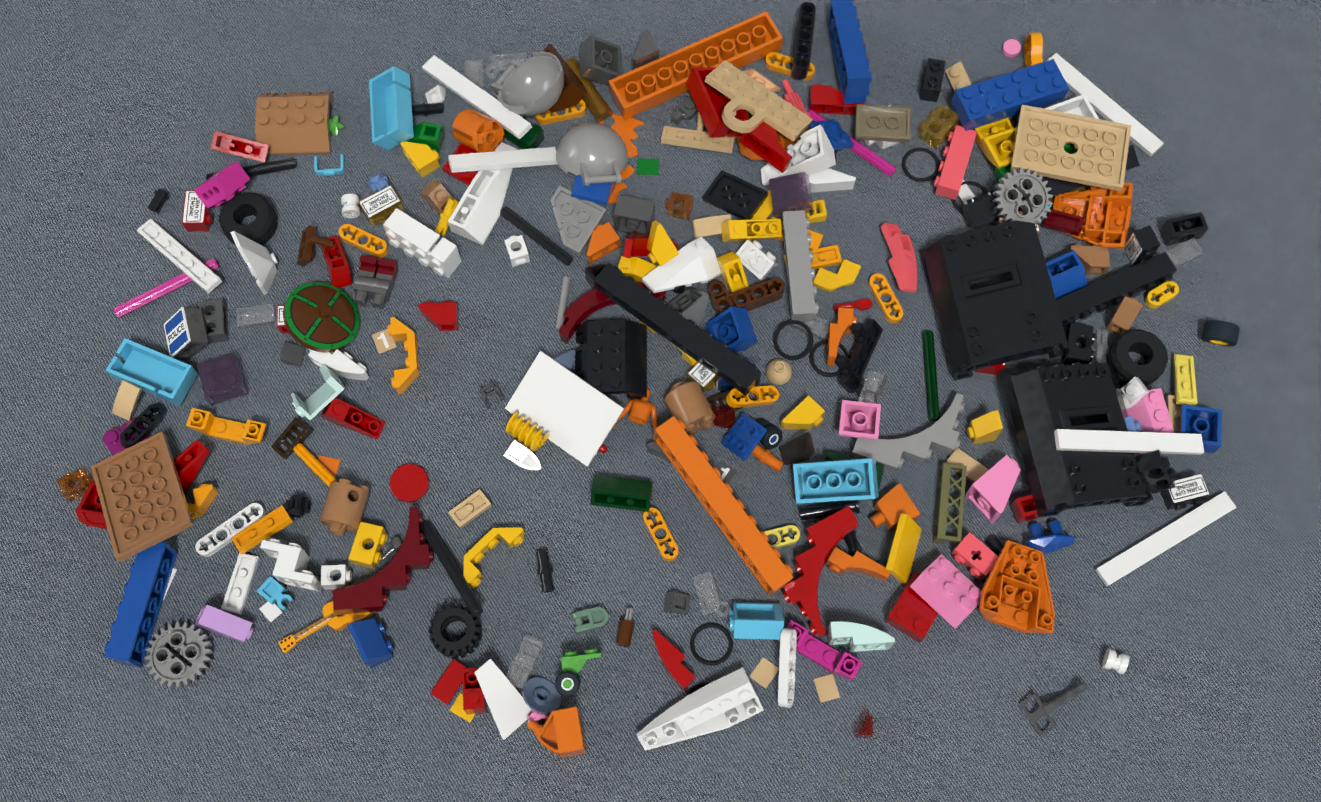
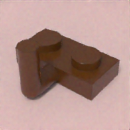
M309 225L302 231L297 265L304 267L308 262L312 261L314 257V251H312L314 244L331 249L333 242L317 237L315 234L316 227Z

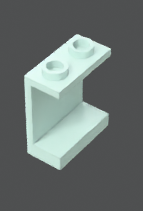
M326 364L319 368L326 382L305 402L294 392L291 394L292 404L296 408L295 411L302 418L306 416L311 420L344 390L339 377Z

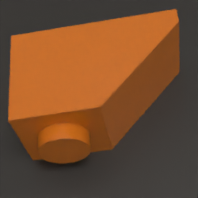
M609 222L598 225L592 232L587 251L589 265L621 247L620 238Z

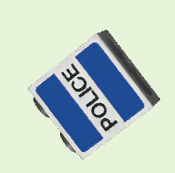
M191 306L181 307L163 324L169 354L172 358L189 360L208 343L201 309Z

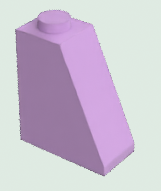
M207 604L202 606L194 623L197 627L241 643L245 639L249 640L253 632V628H251L252 622Z

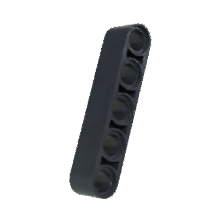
M811 2L801 4L798 16L791 72L792 76L798 80L807 77L810 65L816 6Z

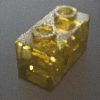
M943 104L939 109L935 108L930 115L929 121H924L920 126L919 138L937 150L950 134V131L956 127L959 121L957 113Z

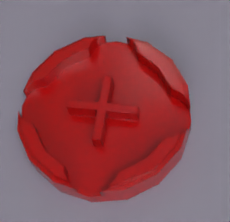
M402 465L391 475L390 490L401 502H417L428 492L429 478L424 469L418 465Z

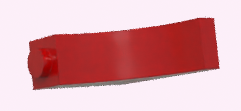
M762 122L754 131L743 133L739 142L783 173L787 170L792 156L780 144L777 130Z
M633 231L626 237L623 257H648L649 251L646 247L649 234ZM670 238L678 251L679 244H676V239Z

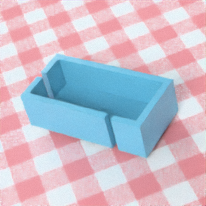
M395 66L369 80L372 143L386 150L399 145V142L407 141L414 137L411 91H409L411 88L410 74Z
M124 338L116 352L125 363L123 364L118 357L114 356L105 370L113 379L120 382L126 379L143 387L142 391L160 399L163 398L165 401L179 407L198 375L191 365Z

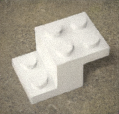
M276 539L262 540L260 548L268 556L277 558L272 575L279 582L294 587L321 591L322 586L318 577L314 576L312 572L306 571L310 557L305 553V550L300 548V545L295 543L285 545Z

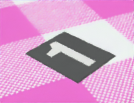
M722 461L717 466L721 474L720 479L724 484H729L737 470Z

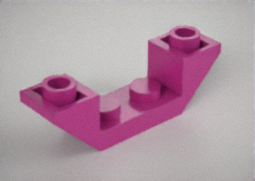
M792 620L790 621L787 628L795 629L797 633L796 652L831 673L850 680L854 679L863 663L862 661L847 652H844V654L838 652L809 635L808 629Z

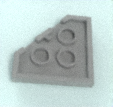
M559 185L550 201L561 240L565 249L580 256L590 241L593 230L600 225L605 217L607 209L592 201L572 197V191Z

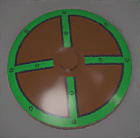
M311 282L297 287L291 292L283 308L284 324L290 335L302 346L316 352L330 353L335 352L337 349L345 348L352 342L359 329V313L354 302L345 292L330 284Z

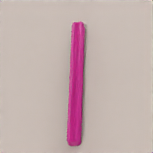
M814 110L808 112L813 119L812 122L827 120ZM850 136L855 145L849 149L888 176H892L895 173L896 167Z
M214 258L203 263L211 271L219 268ZM183 273L113 309L114 313L120 318L193 280Z

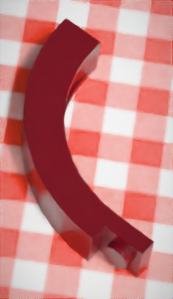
M636 281L640 287L649 289L643 282ZM596 288L585 293L563 314L565 323L562 324L559 330L561 341L568 344L576 332V327L581 325L586 318L600 309L617 304ZM651 291L652 295L657 299L666 300L667 291L658 293Z

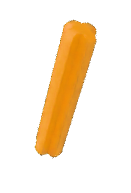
M298 443L293 448L294 452L328 487H330L333 481H337L301 443Z

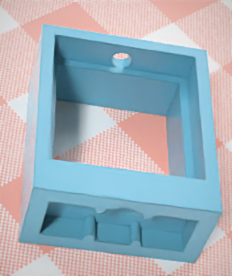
M733 602V610H729L730 631L734 633V639L780 640L781 632L784 629L782 604Z

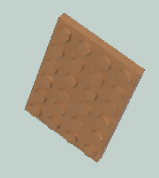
M163 431L91 466L117 561L122 562L194 525L169 443Z

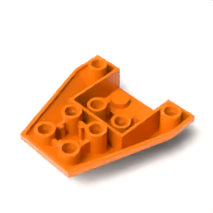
M1010 540L1005 542L981 591L979 611L987 621L1022 633H1053L1055 612L1042 551Z

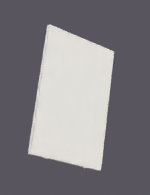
M542 351L537 355L505 407L512 414L519 411L518 418L525 415L524 422H527L529 419L532 420L530 426L532 427L534 424H537L536 431L543 428V436L549 432L548 439L586 466H589L625 409Z

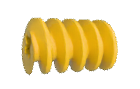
M519 411L515 412L508 421L506 433H512L513 438H518L520 443L524 442L526 447L530 446L531 451L538 450L547 441L549 432L543 436V428L536 431L537 424L531 427L532 420L529 419L527 422H524L525 415L518 418Z

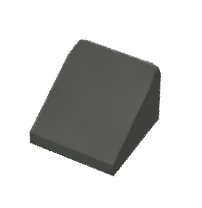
M284 342L280 360L285 364L301 366L306 348L290 342Z
M676 591L667 592L665 594L664 612L688 615L690 595Z

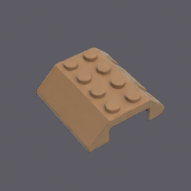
M311 91L306 93L288 92V94L287 92H282L279 96L275 92L270 94L260 93L256 101L255 136L256 142L270 145L267 156L331 154V136L328 130L330 106L333 107V91H324L323 93L322 91H317L315 95H312Z

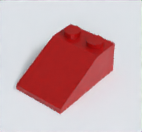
M915 571L885 622L920 643L938 613L910 587L920 575Z

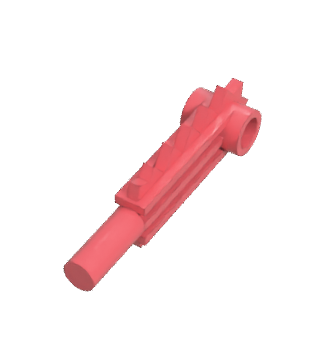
M783 80L782 84L787 93L784 94L785 101L811 117L806 112L807 109L804 108V104L801 102L802 99L799 98L800 95L797 92L794 93L789 80Z

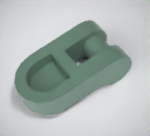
M594 607L571 614L572 620L575 621L576 625L574 627L575 634H582L602 628L609 620L607 611L602 607ZM588 617L589 623L583 624V618Z

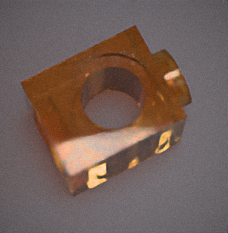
M672 192L671 198H667L665 209H668V216L690 220L693 196ZM681 204V205H683V206H682V207H676L675 205Z
M79 469L57 479L63 497L70 502L84 496L92 481L88 474H84ZM79 481V485L74 488V484Z

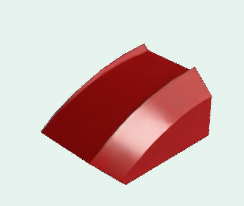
M91 481L75 512L78 520L84 525L107 529L95 481Z

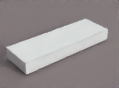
M239 553L221 607L222 611L242 615L260 557L245 553L241 555Z

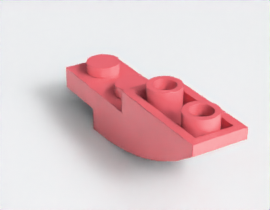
M884 223L881 226V230L893 256L888 262L898 287L901 291L915 293L917 291V262L910 236L902 234L898 225Z

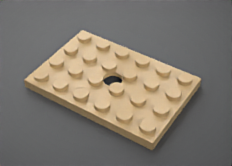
M1021 105L1010 170L1015 169L1017 171L1019 168H1023L1025 171L1030 168V174L1037 171L1038 176L1043 175V177L1122 191L1131 125ZM1067 143H1072L1077 152L1069 154L1064 150V146Z

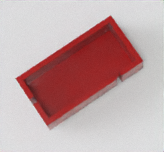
M716 67L693 68L686 81V85L710 138L725 137L726 134L728 137L742 136L743 133L731 130L722 120L724 107L731 99L704 82L706 76ZM744 109L736 111V119L740 121L749 120Z

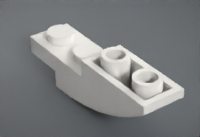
M337 349L334 353H323L310 350L311 352L308 354L314 364L319 367L326 364L337 376L354 380H367L369 378L366 373L367 368L360 362L357 364L353 362V358L345 351L342 353Z

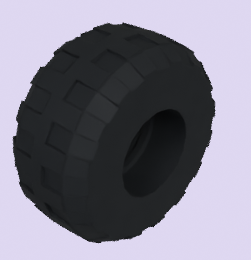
M244 192L235 195L225 202L220 211L219 222L224 235L234 245L236 244L230 233L232 231L262 245L274 235L277 228V215L273 206L265 197L257 193ZM247 216H256L252 223L240 225L241 221Z
M1137 329L1128 330L1120 334L1112 342L1107 352L1106 361L1114 368L1119 382L1126 385L1131 379L1137 377L1145 386H1148L1163 374L1168 362L1166 347L1158 337L1151 332ZM1129 352L1139 353L1144 358L1145 365L1134 363L1129 357Z

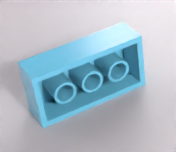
M876 458L793 464L796 504L875 499L879 497Z

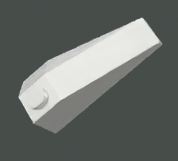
M818 125L804 132L797 143L794 145L791 143L787 147L788 150L786 152L792 156L787 170L783 173L767 163L761 169L762 184L769 185L818 173L836 165L834 149L823 127Z
M235 231L230 232L251 274L257 279L256 282L264 295L267 294L278 272L275 265L278 261L274 253L270 254L266 247Z
M701 236L678 251L679 255L663 266L656 267L643 277L642 282L653 293L673 290L677 286L685 285V287H688L692 283H707L720 276L721 270L714 249Z

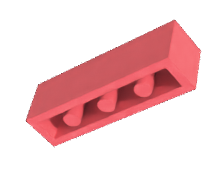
M957 125L954 132L950 131L947 142H950V146L945 147L943 157H946L945 162L941 161L938 170L941 172V175L936 177L934 186L937 187L936 195L954 200L957 199L977 131H965L964 127Z

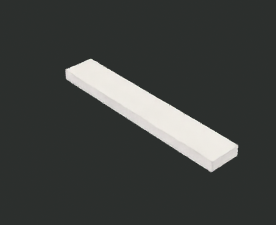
M555 147L448 155L452 173L558 164Z
M151 218L137 229V232L208 294L222 282L214 272Z

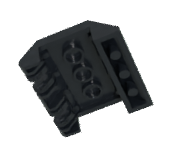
M621 319L587 321L577 326L576 343L583 345L575 349V374L603 394H626L628 399L647 398V325Z

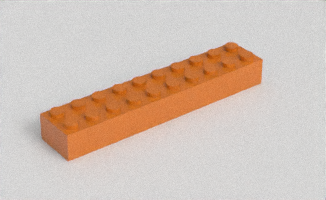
M767 11L609 80V93L626 120L688 92L689 89L686 81L693 68L718 67L726 60L740 69L765 58L771 52L782 50L783 37Z
M673 416L654 430L653 439L770 597L794 578L792 576V569L788 564H783L780 560L781 555L775 547L771 548L768 544L769 539L767 535L757 529L755 519L751 515L748 516L743 510L745 506L741 500L735 499L731 494L733 493L732 488L728 483L724 484L720 479L721 474L715 466L711 467L707 454L704 451L700 452L696 446L698 443L695 438L686 433L684 423Z

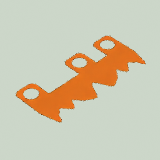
M613 114L610 117L614 118L615 122L609 127L614 129L623 139L627 148L628 158L637 156V148L630 140L638 138L633 129L645 123L632 117L625 120L622 115ZM627 165L626 170L624 171L623 169L620 172L621 180L628 178L635 169ZM623 182L616 184L608 203H617L618 195H620L619 191L627 188V185Z

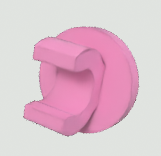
M531 710L527 715V723L533 720L539 724L538 722L542 718L547 721L548 715Z

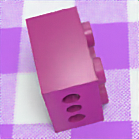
M235 161L215 173L193 191L207 209L213 205L218 207L225 200L228 201L233 198L236 193L235 191L238 193L246 187L245 183L250 178L240 164Z

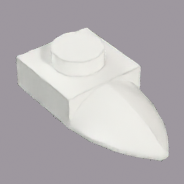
M1137 377L1131 379L1121 388L1126 409L1134 406L1149 393L1148 389Z
M513 439L503 456L524 469L541 470V464L536 455L528 447Z

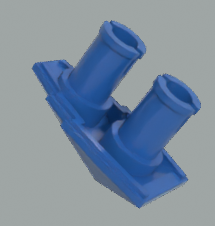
M1059 520L1051 521L1048 524L1052 535L1044 536L1040 523H1034L1029 526L1032 539H1028L1027 547L1042 551L1044 555L1074 544L1075 536L1065 535Z

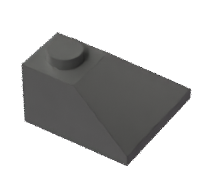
M688 286L684 293L674 297L667 303V306L671 309H677L682 314V317L694 321L699 326L703 323L709 296L705 292Z

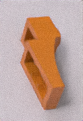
M838 307L836 324L830 323L827 350L828 366H835L839 345L847 334H851L852 330L850 328L852 323L856 324L857 316H853L854 309Z
M835 547L826 563L829 566L828 569L835 574L840 573L843 575L844 572H858L873 576L883 582H886L890 576V573L884 566L859 551H856L852 557Z

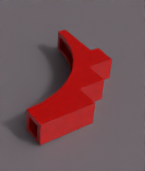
M849 506L807 528L809 534L806 537L811 546L815 544V547L796 556L797 563L794 564L798 573H804V575L783 586L785 592L782 594L787 603L792 602L793 606L799 603L802 604L799 609L804 618L809 617L811 621L809 627L813 635L818 634L820 638L827 635L818 607V586L822 569L834 547L847 534L859 527V523Z

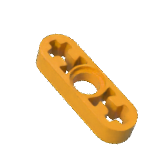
M776 52L767 54L765 60L767 69L793 77L792 69L790 70L785 67L788 63L793 64V57ZM812 63L809 65L807 77L802 80L808 81L814 77L815 66Z
M581 99L576 106L570 107V113L568 108L564 109L566 112L563 115L553 112V116H551L550 110L543 112L546 116L545 118H542L541 114L535 115L536 121L539 124L545 125L582 117L586 113V104Z
M344 224L339 228V235L342 241L378 258L387 255L388 246L383 239L351 224ZM349 231H351V234H352V235L347 234V235L345 236L344 232H349ZM367 237L368 242L366 244H359V239ZM382 245L383 249L377 251L375 246L380 247Z
M879 273L873 274L869 280V288L886 320L892 324L899 323L903 317L901 305L885 276ZM875 280H877V282L881 281L880 287L878 286V284H874ZM889 295L891 301L883 302L881 296ZM892 310L894 313H898L897 317L891 316Z
M771 385L753 387L750 392L754 393L757 397V400L753 401L749 398V393L745 396L734 388L726 395V402L732 408L771 405L778 400L779 391Z
M651 507L649 512L644 511L643 521L662 558L666 561H674L678 557V546L659 510ZM649 513H652V515H657L655 517L657 526L654 527V523L651 519L647 520L649 518ZM657 530H664L667 534L664 539L656 538L655 533ZM668 540L671 541L668 542L669 548L674 549L672 556L669 554L665 555L666 547L664 543Z

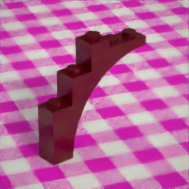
M409 507V524L406 536L399 551L388 565L378 574L362 583L348 588L332 590L334 615L383 611V605H387V594L382 592L406 590L407 583H410V571L408 570L429 569L430 562H433V551L429 550L428 544H424L423 532H419V525H422V513H418V507Z

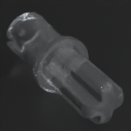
M1105 328L1097 329L1096 343L1093 346V349H1095L1094 361L1099 363L1106 362V352L1109 349V346H1107L1108 330Z

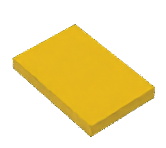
M901 513L886 570L900 583L908 584L922 528L908 514Z

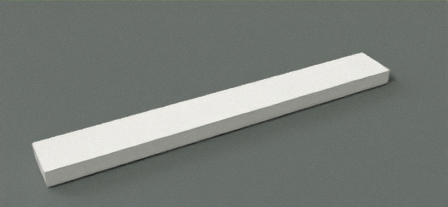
M1055 53L1048 59L1055 60L1069 89L1077 96L1085 94L1093 109L1107 121L1131 125L1130 140L1148 156L1151 157L1163 146L1164 143L1060 55Z
M435 55L422 66L423 71L483 114L498 121L500 126L518 139H521L532 128L531 123L505 108L500 101Z
M1056 429L1054 431L1056 450L1149 453L1160 450L1162 454L1201 455L1204 453L1201 434Z
M1224 491L1098 567L1095 571L1107 587L1237 507Z

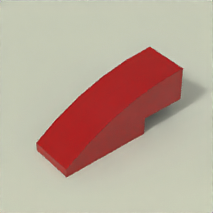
M654 630L652 632L661 662L674 682L685 691L695 680V675L682 665L685 661V655L657 630Z

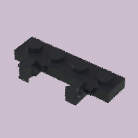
M868 319L866 325L852 323L850 330L853 331V335L857 336L855 349L850 358H847V356H837L835 360L836 365L842 368L841 373L843 375L839 384L848 393H855L882 334L883 328L875 319Z

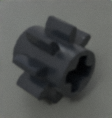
M292 495L291 500H286L285 509L289 511V516L303 518L304 513H309L311 504L306 501L307 498L305 496Z

